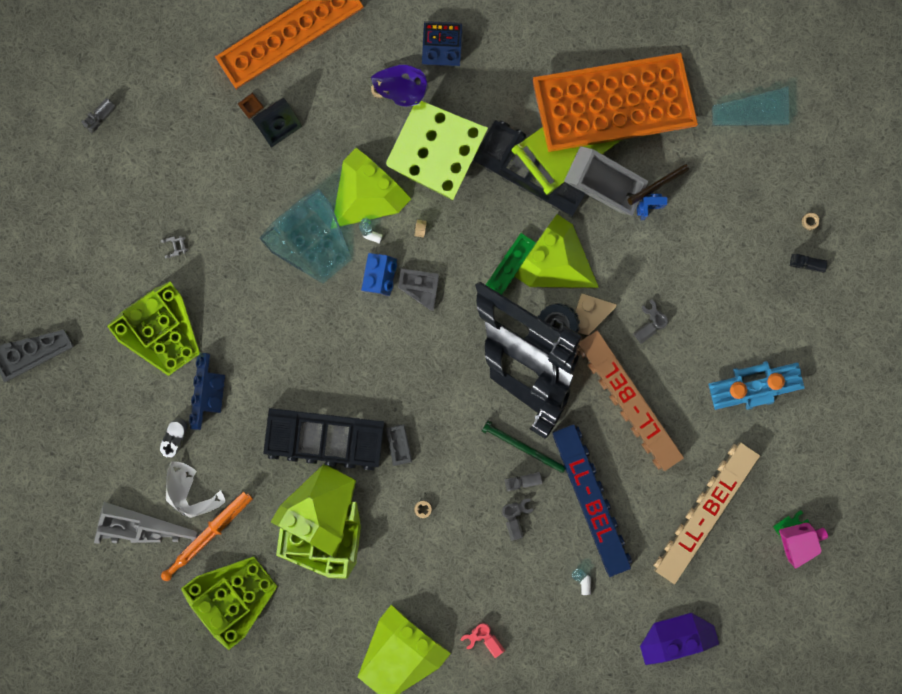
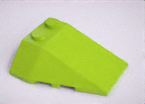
M351 502L349 504L348 519L343 530V540L333 557L281 528L276 556L328 578L347 579L357 562L361 530L357 503Z
M390 605L378 621L358 678L377 694H400L439 669L451 653L410 622L394 606Z

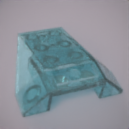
M319 189L297 201L273 221L259 237L271 253L322 284L352 260L332 205Z

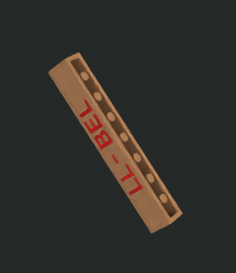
M598 330L580 341L578 350L581 357L588 359L590 362L588 364L589 369L593 374L597 373L601 379L598 382L604 390H609L611 393L609 398L615 406L619 405L622 409L620 412L625 422L630 421L633 426L630 428L636 438L640 436L644 442L641 445L646 453L651 452L655 458L652 462L656 468L666 471L684 459Z

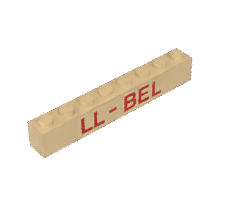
M742 443L732 445L728 451L729 458L727 461L723 460L717 468L719 473L716 477L712 476L707 483L709 488L705 493L701 492L696 500L698 502L695 509L691 508L685 516L688 520L684 525H679L675 531L676 538L674 541L670 540L664 548L666 553L663 557L659 556L653 565L656 567L654 569L655 572L673 584L677 582L760 457L759 454Z

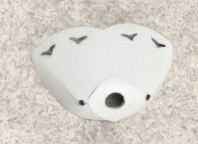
M171 462L167 470L166 501L183 516L192 518L210 512L225 503L224 495L220 490L216 494L220 501H215V495L209 500L189 506L186 498L197 471L184 463ZM173 467L180 468V470L175 472ZM186 472H188L189 475H192V477H186Z

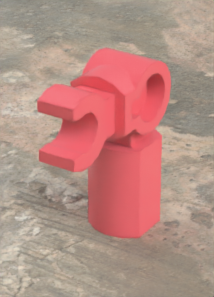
M486 623L479 624L471 631L472 634H465L460 639L461 641L467 638L470 639L471 644L466 647L467 649H471L475 641L484 639L483 643L494 658L505 651L495 635L490 634V627Z

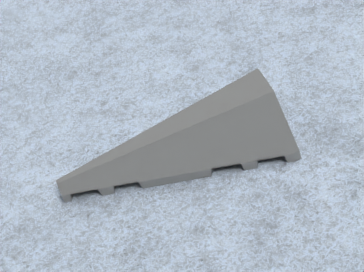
M103 502L94 543H100V539L111 538L112 543H118V538L130 540L131 543L161 542V537H172L173 542H178L179 537L191 539L193 542L197 537V532Z

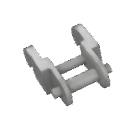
M179 236L177 239L170 237L166 238V240H161V243L171 241L174 247V253L166 255L165 259L179 256L180 252L185 254L189 250L185 248L183 241L186 237ZM180 241L181 250H177L175 242Z

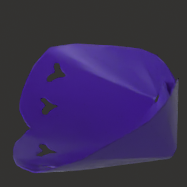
M409 65L393 66L371 76L375 90L381 96L392 99L395 104L407 107L419 104L429 88L424 73L420 69ZM407 73L409 79H405L401 76ZM416 77L420 78L421 83L419 85H416L415 83Z

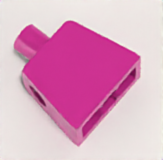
M809 523L779 530L787 559L795 569L821 554L822 550L819 542L828 538L824 528L815 531Z

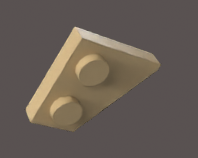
M581 293L575 312L580 320V330L578 333L588 336L616 308V304Z

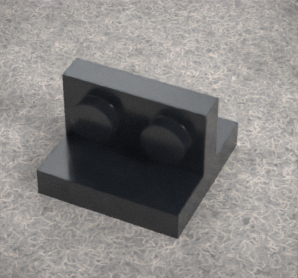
M285 98L275 102L252 118V121L271 148L303 127Z

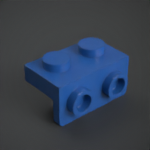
M651 194L649 197H644L637 205V216H640V220H645L648 217V209H663L667 206V197H662V194Z
M368 253L361 291L390 296L393 289L394 274L397 269V259L387 255Z

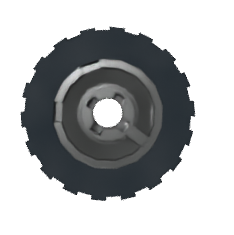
M562 303L552 304L545 307L540 312V315H538V318L556 328V321L562 323L560 328H556L563 332L564 326L576 333L580 330L578 314L569 305H563Z

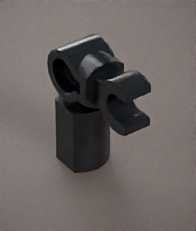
M791 254L789 266L800 269L805 267L806 270L825 273L827 260L801 254Z

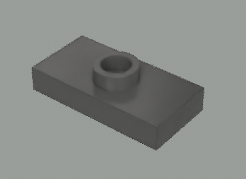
M405 424L386 428L393 466L412 462Z

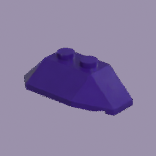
M687 613L653 623L640 648L645 665L706 651L719 645L714 625L693 613Z

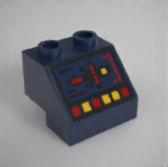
M424 21L422 64L460 66L462 23Z

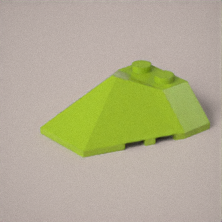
M323 464L279 506L271 523L333 557L343 540L344 525L348 519L347 512L352 501L356 480Z

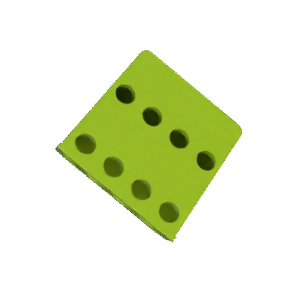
M421 101L413 106L386 164L389 168L453 201L488 127Z

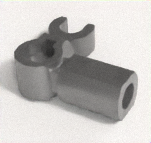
M106 98L94 111L95 114L93 115L90 112L88 117L82 120L81 123L91 133H94L101 125L100 121H104L116 106Z
M652 299L649 301L652 309L648 310L644 305L641 307L645 314L651 316L650 320L652 323L648 322L633 333L640 344L657 333V329H664L668 323L667 317L660 310L657 311L656 303Z
M540 472L520 476V479L518 477L504 479L507 491L521 489V486L525 488L542 484Z
M524 499L520 504L517 502L507 504L502 508V515L508 520L506 525L511 541L523 538L519 519H516L515 516H519L520 512L531 513L533 509L527 510L524 507L526 502L531 501L530 499Z

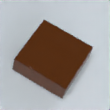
M253 92L238 103V106L248 119H251L264 109Z

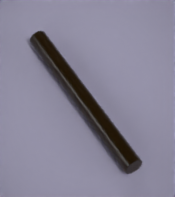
M682 165L627 199L630 205L635 204L689 171L688 165Z

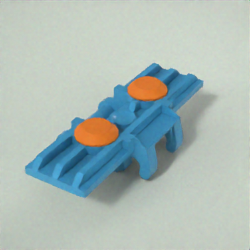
M767 361L760 365L739 370L735 368L733 369L734 378L708 384L715 410L746 403V409L749 410L753 409L754 406L773 404L774 396L805 389L799 363L769 369ZM765 372L766 378L747 383L742 382L741 377Z

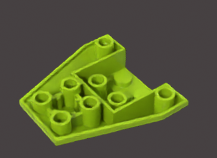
M171 281L148 292L124 309L107 325L118 342L168 376L200 354L182 296Z
M251 557L196 576L183 586L181 590L192 610L213 637L230 650L245 638L273 595L277 585L256 558Z

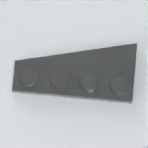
M66 330L0 345V375L3 381L8 382L72 349L74 346Z

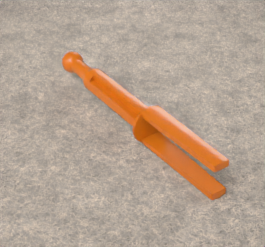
M242 492L212 522L209 521L208 527L177 557L175 563L168 570L161 573L162 580H171L172 575L179 568L185 566L216 535H221V531L253 498L249 494Z

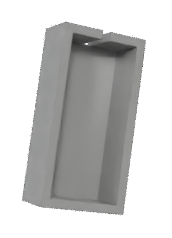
M581 146L564 182L614 210L633 216L639 201L630 205L627 201L630 198L626 196L627 193L634 195L646 188L648 183L646 179L599 152Z

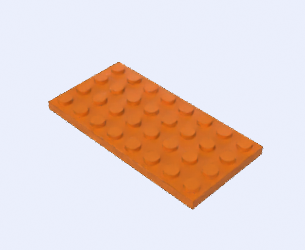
M681 53L538 76L532 79L548 152L692 128L698 125Z

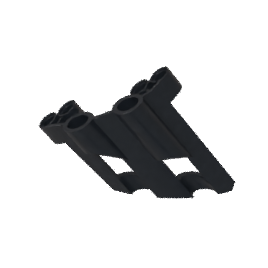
M478 282L475 284L477 290L476 302L479 316L484 320L486 327L485 358L490 367V378L538 413L530 430L546 439L559 421L561 413L567 405L572 376L580 356L578 345L582 336L566 326L563 327V332L559 331L484 283ZM494 307L529 327V334L523 338L497 322L494 316ZM503 353L533 370L539 376L532 389L504 372L502 365Z

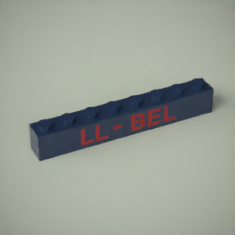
M573 424L553 432L552 436L608 577L631 569V557L629 553L624 552L622 546H625L622 535H618L615 528L618 527L616 519L609 514L610 504L607 499H603L601 492L604 489L601 482L596 481L594 474L597 472L594 464L588 461L587 456L590 454L587 446H582L580 441L582 434L579 427L575 428Z

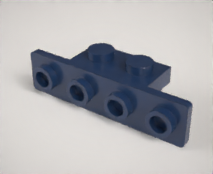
M200 353L196 359L197 372L193 380L195 389L194 395L191 398L192 414L189 416L190 429L201 430L203 411L221 413L225 375L208 373L209 353Z

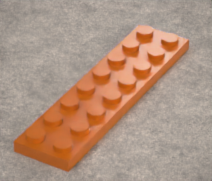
M303 0L221 52L215 58L237 90L364 7L360 0Z

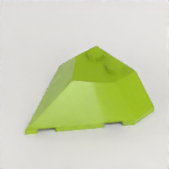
M355 148L342 164L332 228L397 214L409 203L411 198L376 163L359 149Z
M558 214L548 225L514 276L529 287L599 288L573 224Z

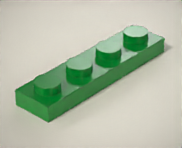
M520 233L486 285L502 295L536 242Z

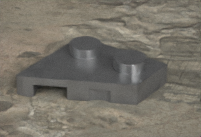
M401 268L398 288L429 310L434 311L439 274Z

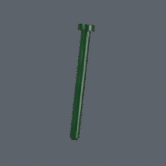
M486 421L481 432L485 434L489 432L553 469L564 473L566 469L564 465L492 426L491 421Z

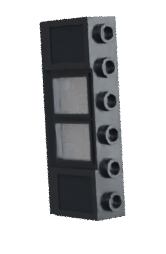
M495 120L472 162L482 165L487 171L498 174L506 182H512L519 186L520 190L528 191L535 195L536 199L551 204L552 208L561 210L568 214V217L572 218L586 193L564 182L549 195H546L543 191V186L519 156L511 151L517 144L527 139L526 134L518 129L514 131L509 128L510 125L502 120L499 122ZM526 146L523 149L548 182L550 184L555 182Z
M269 408L263 454H267L268 459L279 460V456L287 457V461L298 462V458L306 459V463L317 464L319 460L325 461V465L329 466L344 463L346 468H356V465H362L364 470L375 471V467H379L384 421Z

